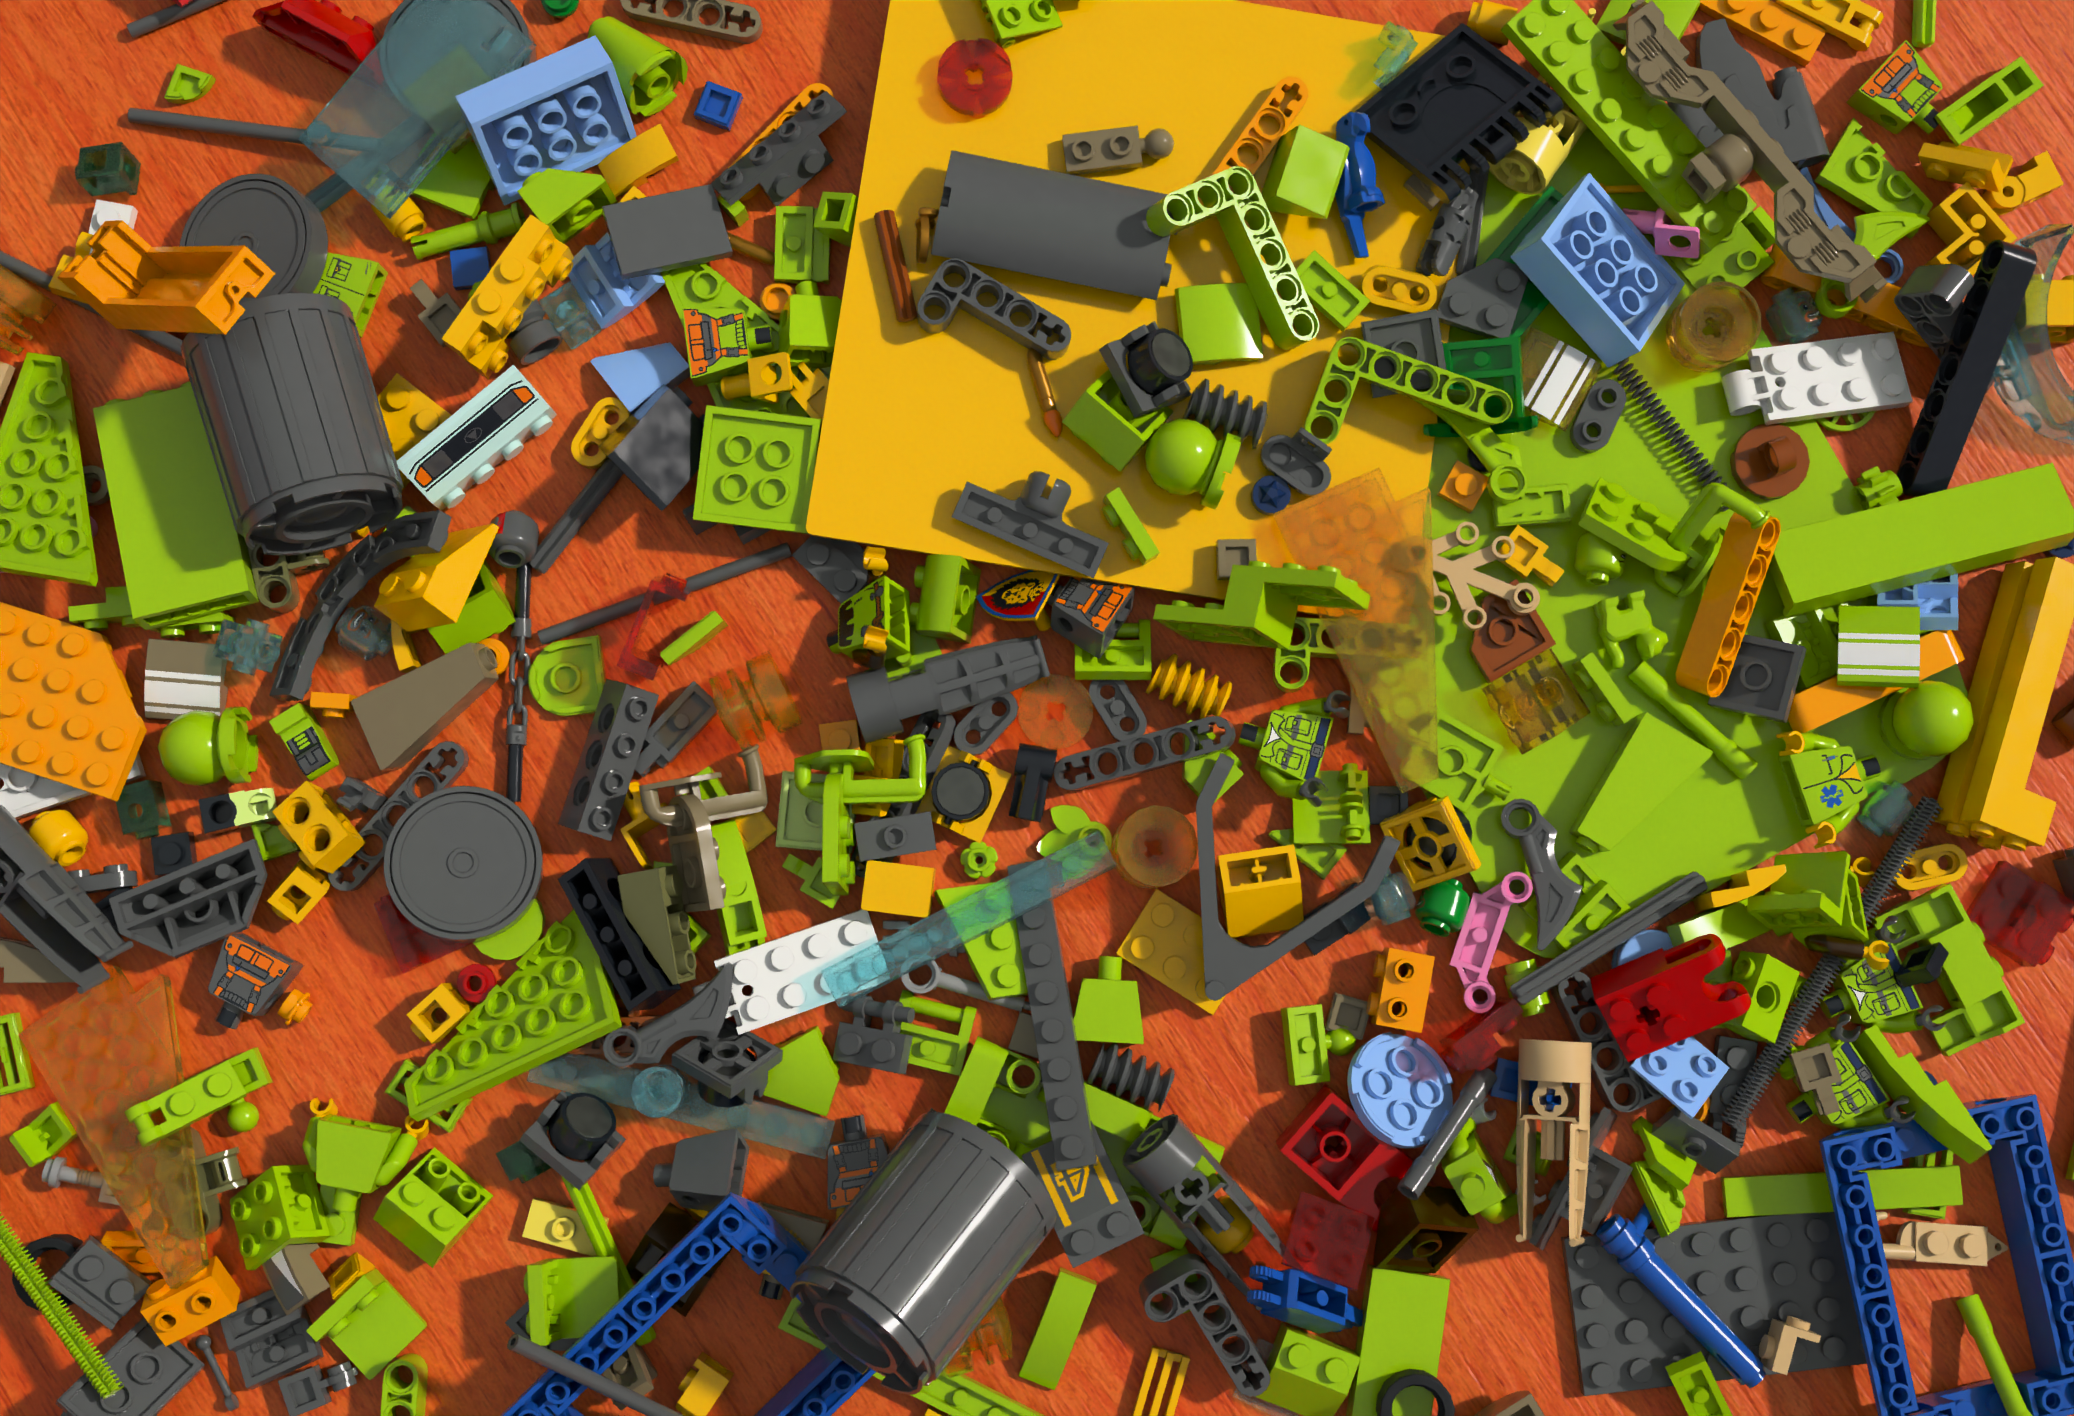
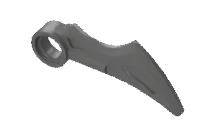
M1514 799L1503 808L1501 824L1505 833L1512 838L1519 839L1537 903V949L1542 951L1556 938L1569 920L1583 886L1570 880L1557 864L1554 852L1557 830L1539 814L1536 805L1531 801ZM1524 809L1530 813L1532 822L1527 828L1516 829L1511 825L1509 816L1514 810Z
M730 962L726 963L713 979L690 1000L640 1029L623 1025L621 1028L610 1032L603 1043V1051L607 1060L621 1067L629 1066L633 1063H659L666 1050L682 1038L704 1036L716 1039L730 1004L733 965ZM625 1035L633 1040L635 1047L634 1052L630 1056H620L614 1051L613 1043L616 1037Z

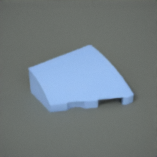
M670 342L599 356L590 361L631 414L663 384L673 390L690 376L689 364Z
M1958 574L1877 594V606L1920 607V630H1958Z

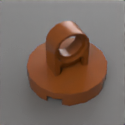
M1761 424L1744 433L1735 445L1734 452L1730 458L1732 476L1739 487L1745 492L1749 491L1764 500L1779 499L1796 490L1806 478L1810 464L1808 449L1800 435L1789 427L1779 424Z

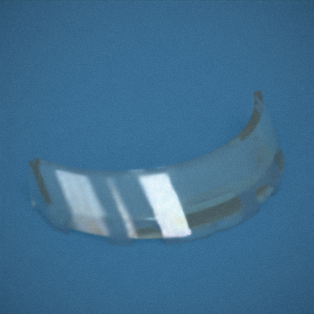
M2049 224L2014 243L2034 250L2037 256V263L1992 376L1994 377V387L1998 395L2014 416H2019L2034 429V432L2043 437L2074 445V391L2058 368L2051 349L2047 328V303L2051 280L2057 262L2074 234L2073 224Z

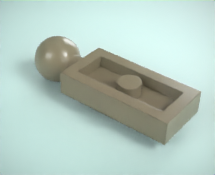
M1138 125L1062 135L1066 172L1071 175L1142 167L1141 154L1147 153L1151 158L1164 159L1171 154L1174 147L1173 137L1167 130L1156 128L1151 130L1145 138H1139Z

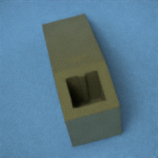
M677 865L617 875L624 915L671 983L674 985L696 979V957L690 946L688 934L690 921L684 911L682 899L683 881L678 874Z

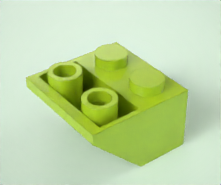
M434 1147L384 1197L373 1219L433 1268L457 1243L490 1202L493 1195Z

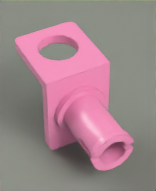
M1623 208L1625 215L1642 234H1653L1656 255L1685 258L1699 257V228L1670 225L1672 220L1661 208H1658L1656 212ZM1675 235L1688 238L1691 244L1687 247H1676L1670 242V238Z

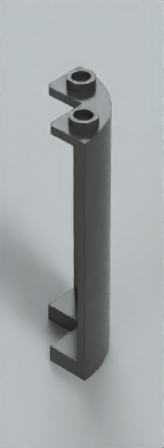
M951 150L931 254L1157 300L1160 286L1167 287L1172 264L1165 263L1170 236L1162 237L1154 234L1147 225L1146 215L1152 205L1168 194ZM1167 209L1168 215L1174 220L1172 213Z

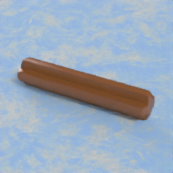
M893 210L879 211L875 213L874 220L896 317L899 322H910L917 319V310L895 213Z

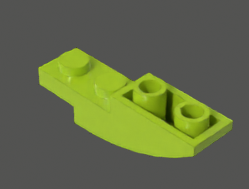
M126 586L105 587L106 603L68 606L69 622L82 625L85 629L91 631L107 630L108 624L122 622V627H141L132 618ZM221 611L149 630L161 633V638L184 637L186 630L199 629V634H217L223 632L222 627L234 626L235 618Z
M735 820L711 825L712 836L716 839L719 846V858L717 860L719 876L723 878L726 886V896L723 899L725 907L717 909L726 956L765 943L764 937H767L754 879Z

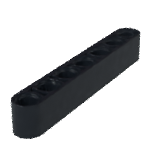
M1994 240L1986 247L1974 275V285L1967 293L1896 474L1902 484L1904 495L1919 497L1947 489L2035 270L2037 256L2034 250L2002 240Z

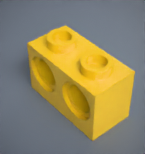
M307 780L272 811L281 823L278 826L279 831L292 843L296 842L302 850L298 853L299 857L312 870L319 868L333 874L366 844L365 840L328 792ZM309 811L307 819L303 822L305 814ZM330 838L328 846L324 849L326 840Z

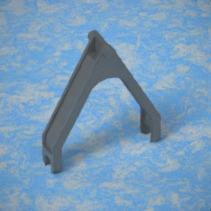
M1220 753L1196 803L1205 993L1210 1000L1214 1001L1221 999L1375 894L1401 841L1391 836H1384L1360 883L1271 943L1250 946L1237 942L1225 932L1218 920L1212 806L1235 762L1231 757Z

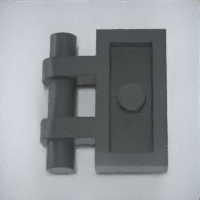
M862 994L856 997H844L841 1002V1008L843 1011L853 1012L854 1020L853 1024L839 1022L832 1060L906 1074L913 1036L901 1034L900 1029L902 1022H913L915 1010L910 1007H904L899 1001L887 1000L883 1003L874 1001L871 996ZM872 1016L883 1019L882 1030L870 1027Z

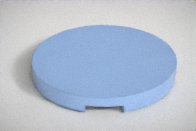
M1391 1032L1380 1034L1363 1044L1356 1051L1350 1062L1347 1085L1353 1109L1369 1132L1391 1146L1409 1149L1428 1144L1453 1107L1451 1090L1453 1080L1451 1074L1438 1053L1419 1038L1413 1039L1400 1034H1392Z

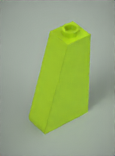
M1647 712L1637 715L1569 833L1578 838L1575 843L1593 854H1596L1598 850L1601 852L1611 851L1711 757L1713 751Z

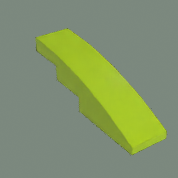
M1877 1025L1864 1030L1857 1040L1852 1042L1881 1087L1894 1101L1902 1095L1910 1098L1908 1103L1899 1106L1907 1114L1915 1111L1916 1114L1913 1120L1933 1138L1969 1164L1975 1162L1993 1148L1947 1080L1933 1085L1913 1054L1910 1052L1899 1058Z

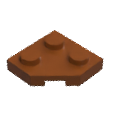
M1515 579L1509 584L1516 586L1519 582ZM1524 591L1518 593V600L1521 603L1529 604L1531 602ZM1490 594L1481 600L1480 607L1486 612L1487 620L1481 629L1473 631L1469 653L1488 684L1556 645L1536 610L1522 616L1513 613L1509 609L1507 600ZM1479 614L1477 615L1475 625L1481 623V616Z

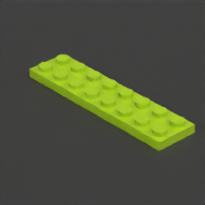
M1532 0L1501 29L1503 34L1658 206L1665 211L1667 216L1676 225L1700 229V252L1703 255L1711 251L1757 206L1739 184L1728 192L1721 190L1715 198L1706 204L1681 175L1689 161L1700 152H1703L1706 147L1664 100L1650 98L1627 71L1626 58L1574 0Z

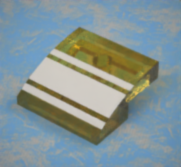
M1531 327L1521 344L1524 408L1530 411L1531 416L1537 415L1538 420L1566 431L1602 366L1570 345Z

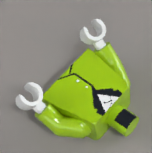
M1485 1098L1481 1105L1474 1110L1441 1162L1444 1173L1468 1213L1473 1216L1480 1212L1481 1216L1488 1222L1498 1224L1518 1213L1517 1189L1515 1193H1512V1190L1476 1132L1477 1124L1491 1121L1496 1117V1110L1485 1112L1484 1104L1488 1101V1098ZM1534 1193V1206L1545 1201L1546 1194L1537 1197Z

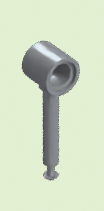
M914 955L903 964L901 970L902 982L908 990L914 993H926L939 987L1021 1012L1022 1008L1031 1011L1030 1002L1025 1001L1023 996L989 1001L980 983L941 972L942 968L938 967L937 963L927 955ZM922 962L931 968V979L924 985L914 984L909 978V970L915 963Z

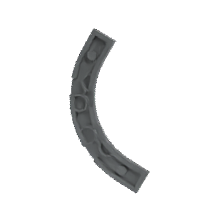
M440 510L405 515L388 522L386 531L376 538L368 535L353 547L330 572L316 591L318 603L308 620L301 617L297 623L281 660L269 695L281 701L303 700L304 695L311 687V675L317 659L324 650V642L350 600L358 591L366 586L373 576L397 560L419 554L440 553L441 548L447 541L448 527L452 517Z

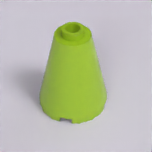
M611 16L599 18L591 24L587 39L596 35L613 62L627 107L633 114L641 113L644 117L651 116L662 111L675 99L677 94L673 90L679 81L684 85L688 71L685 59L678 52Z

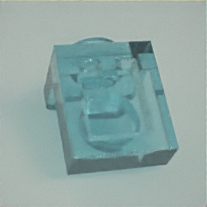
M1390 21L1386 23L1378 37V40L1387 48L1374 64L1378 71L1372 82L1381 89L1395 78L1411 58L1418 45L1414 41L1413 35L1405 27L1395 26Z
M571 281L539 300L554 327L572 350L602 331L599 323Z

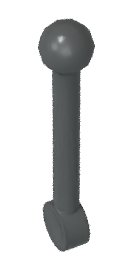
M200 1335L196 1339V1347L203 1350L223 1392L225 1405L228 1410L233 1411L239 1408L238 1398L231 1392L210 1348L211 1338L207 1335Z

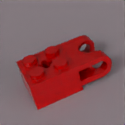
M1712 933L1705 934L1666 951L1660 948L1590 978L1595 1002L1627 1062L1730 1021L1749 1010L1751 997L1740 983L1730 981L1713 985L1703 981L1705 975L1721 966L1725 960V946L1717 935Z
M1327 1084L1320 1089L1275 1141L1279 1150L1375 1232L1378 1230L1381 1210L1374 1202V1191L1378 1183L1389 1177L1402 1179L1414 1161L1402 1149L1379 1140L1369 1132L1359 1120L1353 1107ZM1338 1135L1336 1138L1339 1144L1336 1147L1329 1144L1324 1148L1326 1145L1325 1140L1328 1137Z

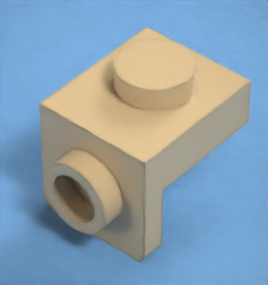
M1787 1316L1786 1322L1772 1318L1768 1335L1765 1334L1762 1337L1759 1345L1761 1362L1769 1370L1787 1375L1797 1337L1819 1343L1821 1335L1809 1330L1810 1322L1792 1316Z

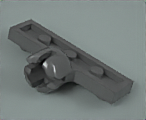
M1034 471L1029 474L1022 493L1017 500H1009L968 481L966 482L952 518L1094 579L1109 542L1069 526L1062 521V513L1071 495L1070 485L1065 481L1057 478L1047 499L1041 495L1050 475L1042 471Z

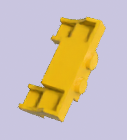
M530 214L441 338L443 342L485 378L489 379L493 372H499L507 362V352L510 349L504 340L510 332H513L519 326L523 314L531 302L541 295L545 283L553 288L558 280H565L571 272L574 257L569 247L555 238L548 225Z

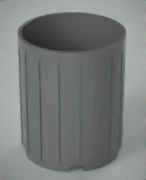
M285 293L255 298L239 303L245 311L226 335L188 333L185 336L181 345V353L236 532L244 537L246 545L251 550L255 549L254 543L262 545L263 552L267 555H299L328 550L353 542L350 534L368 526L370 533H374L385 527L388 522L394 520L399 515L403 506L401 494L404 485L353 313L346 303L335 297L316 293Z
M941 1112L923 1113L909 1127L905 1135L795 1272L797 1279L790 1287V1297L794 1299L799 1294L802 1303L796 1311L817 1338L846 1364L864 1375L868 1368H871L885 1376L880 1384L889 1390L907 1395L917 1394L923 1386H928L933 1380L936 1381L1051 1232L1056 1223L1054 1204L1045 1187L1030 1168L996 1138L956 1116Z

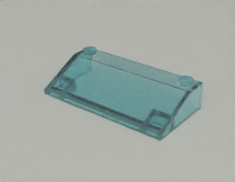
M414 0L298 139L380 212L391 219L468 128L455 96L516 70L537 45L486 0Z

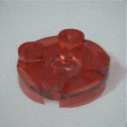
M978 38V41H965L963 39L953 43L945 50L938 65L937 87L943 100L953 110L969 115L972 118L979 119L988 113L996 111L1005 103L1011 92L1013 73L1010 59L999 45L988 39ZM978 69L983 71L982 84L975 83L971 85L967 82L968 76L965 73L968 70L973 73Z

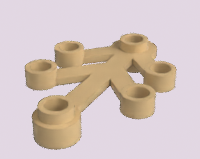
M1463 522L1457 527L1456 531L1432 541L1419 536H1413L1404 540L1397 551L1398 564L1405 572L1417 576L1427 599L1426 608L1433 616L1446 614L1450 608L1451 601L1447 594L1439 591L1432 571L1447 577L1463 613L1462 623L1465 628L1471 631L1481 629L1486 623L1487 615L1484 609L1476 605L1468 585L1507 600L1509 609L1517 615L1523 616L1532 613L1540 602L1539 592L1532 584L1519 583L1514 586L1474 570L1495 560H1508L1515 551L1514 541L1510 537L1499 536L1490 546L1454 561L1438 555L1458 545L1463 547L1473 545L1478 539L1479 530L1472 522ZM1464 528L1470 529L1474 535L1473 539H1462L1460 530ZM1500 542L1506 543L1509 546V553L1505 555L1498 553L1496 544ZM1412 549H1420L1423 552L1424 558L1420 561H1414L1410 557V551ZM1519 592H1528L1531 595V602L1529 604L1521 603L1518 600ZM1434 598H1441L1445 602V608L1443 610H1435L1432 607L1431 601ZM1470 612L1478 613L1481 616V623L1478 625L1471 624L1467 618Z

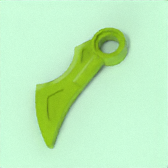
M1897 211L1859 215L1854 217L1855 238L1853 243L1864 246L1878 260L1898 240L1924 226L1931 219L1922 214ZM1822 277L1821 287L1815 294L1816 307L1822 315L1828 318L1837 319L1845 316L1855 306L1858 297L1851 302L1846 298L1845 305L1842 306L1832 304L1827 297L1828 290L1837 289L1845 296L1844 282Z
M1425 389V390H1417V391H1419V392H1424V391H1427L1428 389ZM1447 390V397L1451 403L1461 405L1466 400V391ZM1487 399L1485 400L1484 406H1483L1485 413H1486V401H1487ZM1415 400L1447 422L1490 473L1487 489L1495 501L1510 504L1517 501L1525 493L1528 486V476L1522 468L1519 447L1501 440L1490 428V425L1482 424ZM1507 473L1513 475L1518 482L1517 490L1513 493L1502 492L1497 485L1500 475Z

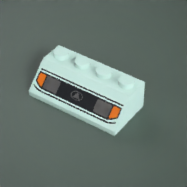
M512 365L396 462L402 473L434 506L440 510L446 507L450 509L458 505L465 498L466 494L464 492L475 483L482 484L494 474V467L504 459L511 460L523 450V443L530 437L545 433L552 426V419L557 414L526 377Z

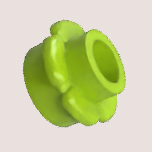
M972 842L968 849L962 851L960 862L964 865V872L969 877L974 879L979 878V876L987 878L996 870L997 852L993 847L986 846L985 842ZM978 856L983 858L981 864H977L975 861Z

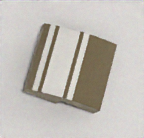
M149 639L144 682L145 717L148 719L172 721L176 716L193 710L212 712L221 717L222 712L226 708L228 687L224 686L229 648L220 644Z

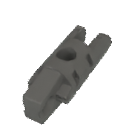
M1470 187L1466 190L1460 188L1461 194L1451 203H1443L1416 263V272L1426 276H1431V274L1446 276L1472 221L1479 196Z

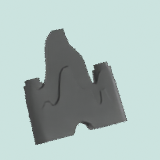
M1725 18L1707 22L1696 39V68L1713 71L1744 108L1750 110L1757 117L1759 125L1769 137L1779 142L1784 150V154L1798 170L1827 160L1830 157V153L1802 73L1797 72L1795 66L1776 72L1774 74L1775 80L1772 82L1773 98L1759 64L1750 53L1735 41ZM1667 101V105L1706 148L1724 135L1704 112L1702 107L1694 108Z

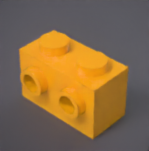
M1386 947L1383 949V955H1376L1373 976L1379 977L1376 993L1370 992L1366 1014L1372 1015L1371 1023L1422 1033L1435 956ZM1401 964H1404L1406 972L1401 977L1398 969ZM1397 1002L1399 1004V1011L1393 1014L1392 1006Z
M215 1255L205 1261L198 1260L189 1264L182 1273L168 1280L162 1278L151 1284L146 1290L140 1312L166 1347L237 1310L240 1289Z

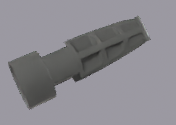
M1037 635L993 642L931 657L924 660L925 668L891 678L888 677L885 666L879 670L869 669L846 676L858 723L867 744L904 733L902 719L938 709L940 716L953 713L1017 690L1042 677H1048L1050 672L1040 638Z
M0 805V914L50 962L80 985L77 991L79 994H83L110 979V974L105 970L97 957L106 962L131 949L134 944L132 941L125 942L107 917L68 872L32 839L29 832L3 805Z
M1172 1114L1158 1120L1143 1131L1127 1149L1122 1159L1126 1169L1175 1223L1186 1238L1243 1295L1247 1297V1292L1251 1290L1250 1287L1189 1218L1194 1211H1197L1216 1234H1219L1222 1230H1228L1231 1227L1229 1224L1234 1221V1217L1214 1196L1221 1187L1290 1267L1303 1270L1246 1193L1178 1115ZM1202 1155L1218 1174L1212 1173L1209 1177H1205L1196 1166ZM1187 1177L1194 1182L1190 1188L1182 1185L1183 1180ZM1171 1189L1180 1201L1175 1206V1212L1159 1194ZM1255 1306L1257 1310L1263 1309L1261 1307Z

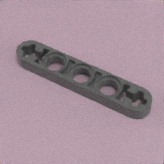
M938 709L922 713L910 735L924 734L925 739L933 741L931 746L924 743L927 756L926 791L956 729L954 717L950 713L940 716ZM935 722H941L938 729L932 728ZM907 746L904 747L899 779L909 778V753ZM922 799L913 803H891L885 817L871 816L869 821L915 814ZM856 846L850 861L855 862L856 875L864 879L867 861L860 862L858 846ZM895 856L874 859V861L892 863Z
M1210 716L1066 756L1057 762L1054 768V779L1063 789L1079 791L1219 753L1229 749L1234 743L1236 737L1235 728L1227 719L1219 716ZM1214 724L1226 730V734L1220 736L1221 743L1217 744L1212 739L1202 740L1200 743L1203 749L1199 750V739L1194 732L1195 728H1198V734L1200 735L1213 732ZM1178 733H1185L1190 740L1189 749L1182 755H1176L1171 749V740ZM1142 743H1148L1152 746L1154 752L1152 760L1146 765L1139 764L1135 759V750ZM1106 753L1115 755L1118 763L1116 770L1109 775L1103 774L1099 768L1100 758ZM1072 764L1075 768L1089 767L1095 778L1091 780V773H1082L1075 776L1076 783H1073L1072 780L1065 779L1064 773L1070 771L1069 765Z
M445 741L432 749L359 832L364 840L373 834L380 836L383 841L381 852L376 856H370L365 852L364 846L356 852L360 859L369 862V866L366 868L364 864H358L352 872L355 877L353 882L344 881L342 883L341 879L344 874L340 869L342 867H352L359 860L355 857H350L333 874L328 872L329 881L334 888L341 891H355L368 881L384 862L386 844L394 827L389 820L391 810L399 805L408 809L421 799L415 793L414 788L417 780L422 777H429L433 781V792L451 787L468 766L469 757L463 746L455 742ZM455 750L457 751L454 757L458 762L455 767L447 765L440 772V774L446 776L444 781L437 774L428 771L431 765L435 769H439L445 762L442 756L444 751L450 753Z

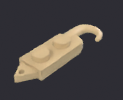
M1884 1211L1876 1212L1877 1220L1886 1219L1888 1214ZM1908 1221L1900 1227L1896 1244L1883 1243L1886 1259L1987 1266V1261L2008 1250V1246L1988 1232V1227L1918 1221Z

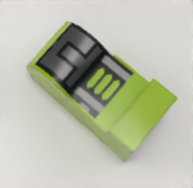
M297 703L269 721L275 733L281 736L290 753L294 755L298 766L309 780L313 781L339 765V759L310 706Z

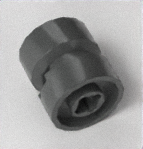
M537 299L531 302L524 312L519 326L513 332H510L506 338L512 339L509 346L522 365L535 363L548 356L558 348L563 340L551 320L543 319L546 312Z

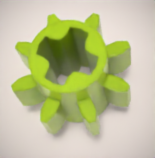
M1878 466L1861 473V477L1857 478L1859 485L1853 488L1855 495H1859L1862 500L1859 503L1863 510L1899 502L1897 497L1903 494L1902 484L1897 475L1891 470L1881 473Z

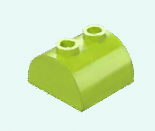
M927 555L925 566L918 565L914 574L915 587L921 588L920 602H912L910 606V625H916L915 632L942 640L971 643L981 569L961 556Z

